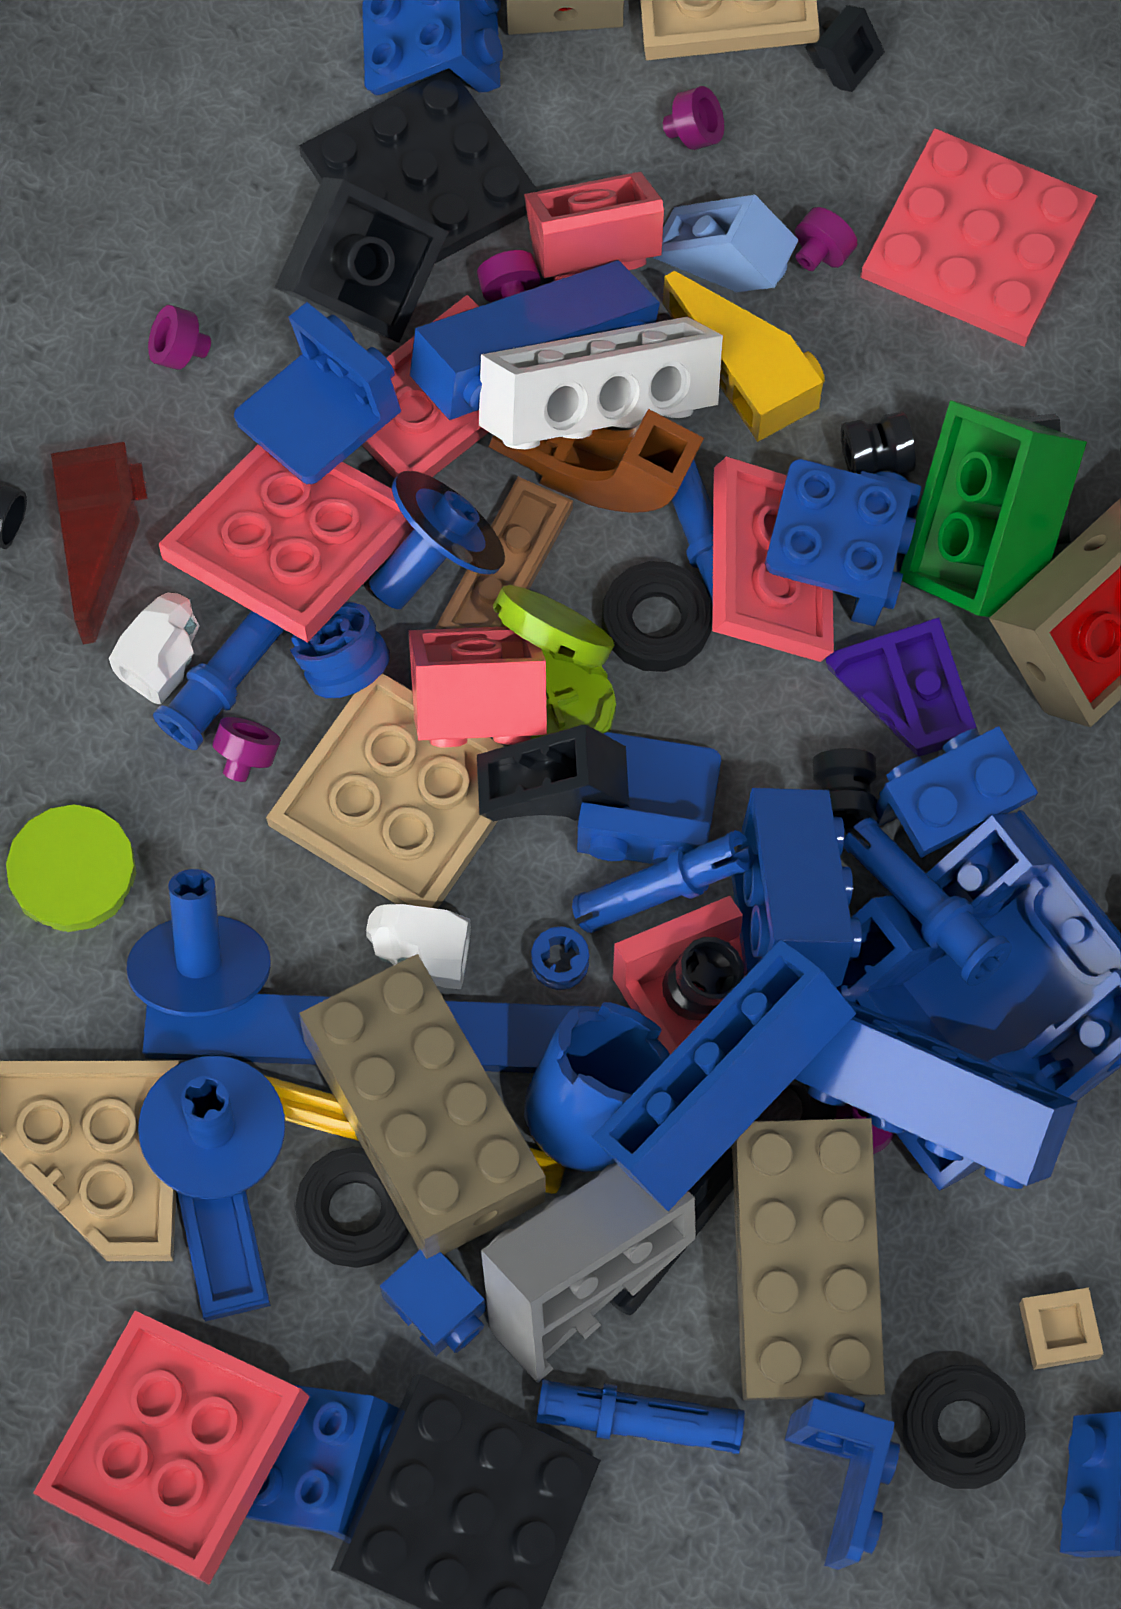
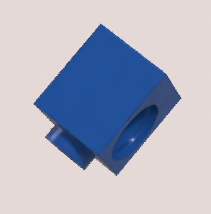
M420 1249L380 1285L383 1299L408 1326L413 1323L422 1333L420 1339L435 1356L441 1353L447 1346L454 1353L459 1352L484 1328V1324L480 1321L479 1317L486 1312L485 1299L442 1252L426 1259Z

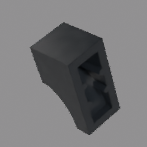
M586 724L477 754L479 815L493 822L507 818L535 815L562 816L576 821L579 820L582 802L616 808L630 806L626 746Z

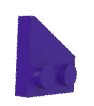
M939 617L835 650L825 658L828 670L918 757L942 750L943 746L954 737L970 729H977Z

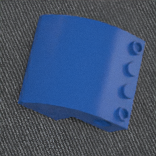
M1019 810L1016 813L991 815L926 873L949 897L959 896L960 898H966L974 907L973 916L993 936H1004L1012 944L1011 953L1005 963L983 983L969 986L961 978L962 969L942 948H931L924 941L923 934L921 933L922 924L893 895L872 898L852 916L860 920L862 940L859 956L849 959L842 985L836 987L845 999L1075 1101L1082 1098L1121 1067V933L1023 810ZM906 1130L903 1133H896L939 1191L982 1167V1165L965 1157L961 1161L940 1157L925 1148L926 1139Z

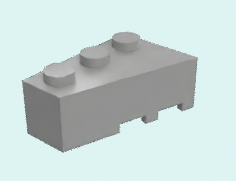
M617 1163L609 1164L601 1171L598 1177L573 1193L555 1198L544 1211L519 1227L501 1232L492 1240L490 1245L481 1250L489 1329L528 1374L539 1383L553 1370L552 1366L546 1361L550 1355L577 1331L586 1340L601 1326L594 1317L596 1313L624 1288L634 1296L696 1239L695 1197L687 1191L668 1212L634 1182Z

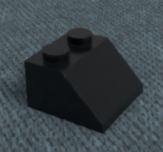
M323 177L275 288L305 303L308 302L324 312L333 314L340 319L400 343L449 232L344 179Z

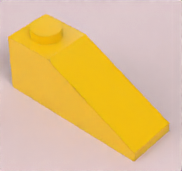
M677 271L664 276L663 305L673 319L689 317L723 335L719 387L757 442L819 409L825 377L819 362L811 352L806 351L803 353L788 333Z

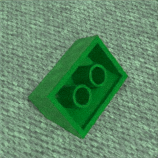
M950 400L917 512L912 540L900 573L903 574L902 581L978 616L991 617L1051 562L1087 441L1044 425Z

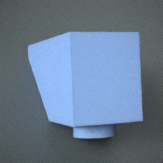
M754 194L674 207L663 227L662 255L653 258L735 292L775 288L777 282L784 276L787 270V262L798 239Z

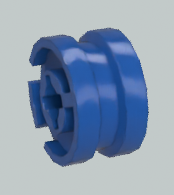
M354 602L345 603L308 643L295 635L291 637L294 648L290 649L293 657L300 668L304 670V676L315 695L323 698H342L364 689L384 672L390 659V650L382 636L376 631V624L365 606Z

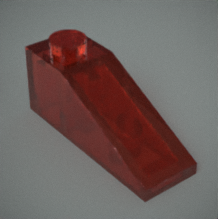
M125 441L51 453L74 619L83 644L96 642L140 523L137 500L148 499L142 462L130 463Z

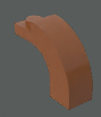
M648 409L641 423L630 430L601 428L592 430V434L586 438L556 437L541 440L540 445L532 449L510 448L503 444V440L494 435L488 447L543 475L539 482L543 486L594 507L619 512L639 513L660 509L673 499L704 438Z

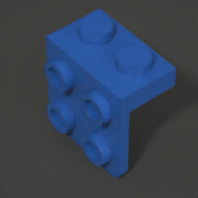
M363 0L365 87L373 94L379 96L448 68L478 92H489L501 87L500 61L503 58V49L498 37L497 12L501 7V1Z
M306 302L289 316L302 355L243 402L235 410L234 418L238 427L299 480L305 484H314L402 411L391 378L395 376V372L386 357L374 347L365 350L354 340L351 331L342 320L333 314L326 318Z
M803 459L795 460L791 463L787 473L765 560L767 571L783 578L855 596L856 600L851 621L875 626L883 607L894 609L900 591L903 574L893 570L897 553L907 554L915 528L916 519L907 517L913 488Z
M999 726L982 735L979 734L976 728L965 731L943 746L945 753L925 764L920 757H916L891 770L886 776L889 782L885 783L884 788L879 792L880 797L875 806L878 813L877 823L879 827L898 818L917 853L922 858L976 830L991 815L1006 814L1033 801L1038 792Z
M611 732L603 733L626 746L630 806L616 808L582 802L578 821L577 852L590 854L595 858L606 861L629 860L655 865L667 860L669 854L677 848L685 845L697 848L707 844L721 766L720 754L715 749Z
M294 1385L301 1388L310 1398L245 1518L325 1532L344 1540L399 1408L371 1395Z
M826 1392L823 1401L814 1398L791 1414L784 1441L850 1459L824 1566L839 1570L858 1563L863 1552L872 1554L877 1545L882 1527L883 1513L874 1510L880 1483L889 1485L893 1478L899 1458L900 1444L891 1441L895 1422L863 1413L865 1403L856 1398Z
M1121 1411L1073 1416L1072 1435L1068 1447L1069 1466L1065 1504L1061 1517L1060 1553L1083 1558L1121 1556Z

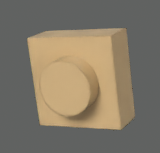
M1089 1287L1023 1298L1019 1303L1033 1370L1100 1359L1104 1354Z

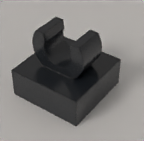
M847 5L835 20L826 21L822 25L825 33L816 44L809 43L805 46V49L816 68L826 69L835 87L840 90L853 92L885 51L865 8Z

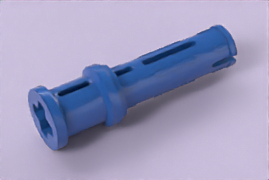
M251 611L207 664L201 663L197 666H192L186 674L188 682L168 706L161 705L154 711L153 718L155 722L171 738L188 749L197 750L204 740L201 734L221 710L228 711L235 705L238 695L236 687L281 635L284 629Z
M866 818L857 823L854 828L871 844V847L863 839L860 838L858 840L849 832L844 839L843 848L848 853H851L922 924L921 933L923 934L924 941L931 948H942L962 969L961 978L969 986L979 985L997 972L1010 955L1012 944L1004 936H993L973 916L974 907L966 898H960L959 896L949 897L879 827L873 818Z

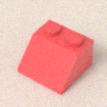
M641 171L524 194L534 258L544 278L553 277V280L557 281L619 260L628 270H633L644 266L646 258L662 255L663 201Z
M506 626L409 630L414 721L418 740H429L431 745L437 747H458L466 744L468 738L493 737V740L497 743L513 745L530 740L533 735H547L546 660L541 648L523 639Z

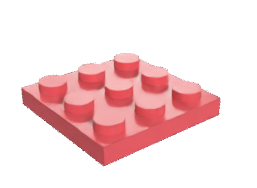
M934 128L862 267L861 278L1025 347L1095 206L1097 195Z
M257 444L159 543V547L164 561L308 643L399 547L414 528L397 506L392 488L352 466L341 462L318 482L305 484Z
M134 1311L33 1494L210 1585L310 1396L299 1387L140 1312Z

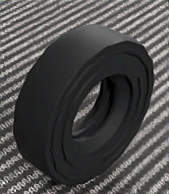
M648 561L629 567L613 580L603 599L601 627L613 639L614 647L612 651L624 663L643 671L666 672L686 665L702 651L711 633L712 604L705 586L689 570L671 562ZM663 597L672 601L678 607L681 621L678 627L668 635L662 637L649 636L642 633L634 623L632 615L636 606L644 599Z
M349 1147L331 1151L312 1164L299 1184L295 1212L300 1233L314 1253L334 1265L359 1268L380 1263L397 1251L409 1234L405 1223L363 1148ZM352 1183L365 1184L374 1189L381 1201L380 1214L374 1224L365 1230L357 1232L346 1231L337 1226L330 1217L329 1212L330 1201L335 1192L344 1185Z
M950 1365L929 1374L911 1393L903 1414L904 1442L913 1462L931 1480L953 1489H978L999 1480L1018 1460L1026 1439L1025 1413L1015 1391L998 1374L976 1365ZM956 1401H968L978 1405L986 1413L990 1422V1435L987 1443L981 1449L971 1453L958 1452L951 1449L942 1440L938 1431V1419L941 1411L947 1405Z

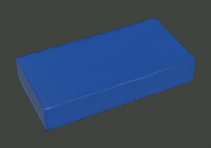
M246 1190L234 1196L221 1199H200L177 1192L205 1322L271 1306Z

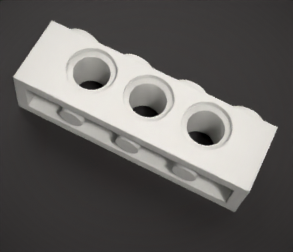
M682 317L481 354L480 381L482 382L479 401V426L503 440V444L510 448L532 449L539 446L541 440L556 437L586 438L592 434V430L610 426L635 428L641 423L648 409L670 418L691 416L695 409L718 405L723 335L689 317Z

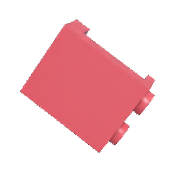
M727 896L614 944V982L631 1009L652 1020L662 1029L657 1039L668 1050L670 1055L703 1020H688L677 1015L668 1006L663 996L662 987L666 971L693 941L703 937H717L728 942L738 951L743 961L740 943L743 915L731 896ZM693 983L698 989L704 991L703 988H700L695 983Z

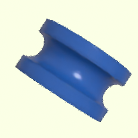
M563 926L553 927L542 932L534 941L531 951L532 970L538 981L543 985L555 990L570 989L578 985L586 976L589 967L588 945L583 936L574 929ZM563 944L565 953L571 948L577 953L576 956L570 959L569 971L558 973L556 972V964H553L550 969L544 965L543 961L550 958V947L553 945Z

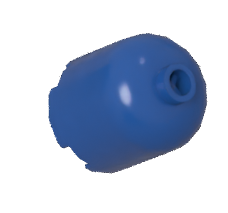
M603 1002L598 1011L579 1012L578 1008L569 1010L556 1029L527 1088L525 1096L524 1118L533 1141L548 1157L564 1167L581 1172L602 1171L609 1164L616 1163L592 1136L670 1056L668 1050L657 1039L662 1029L655 1022L634 1009L611 1002Z

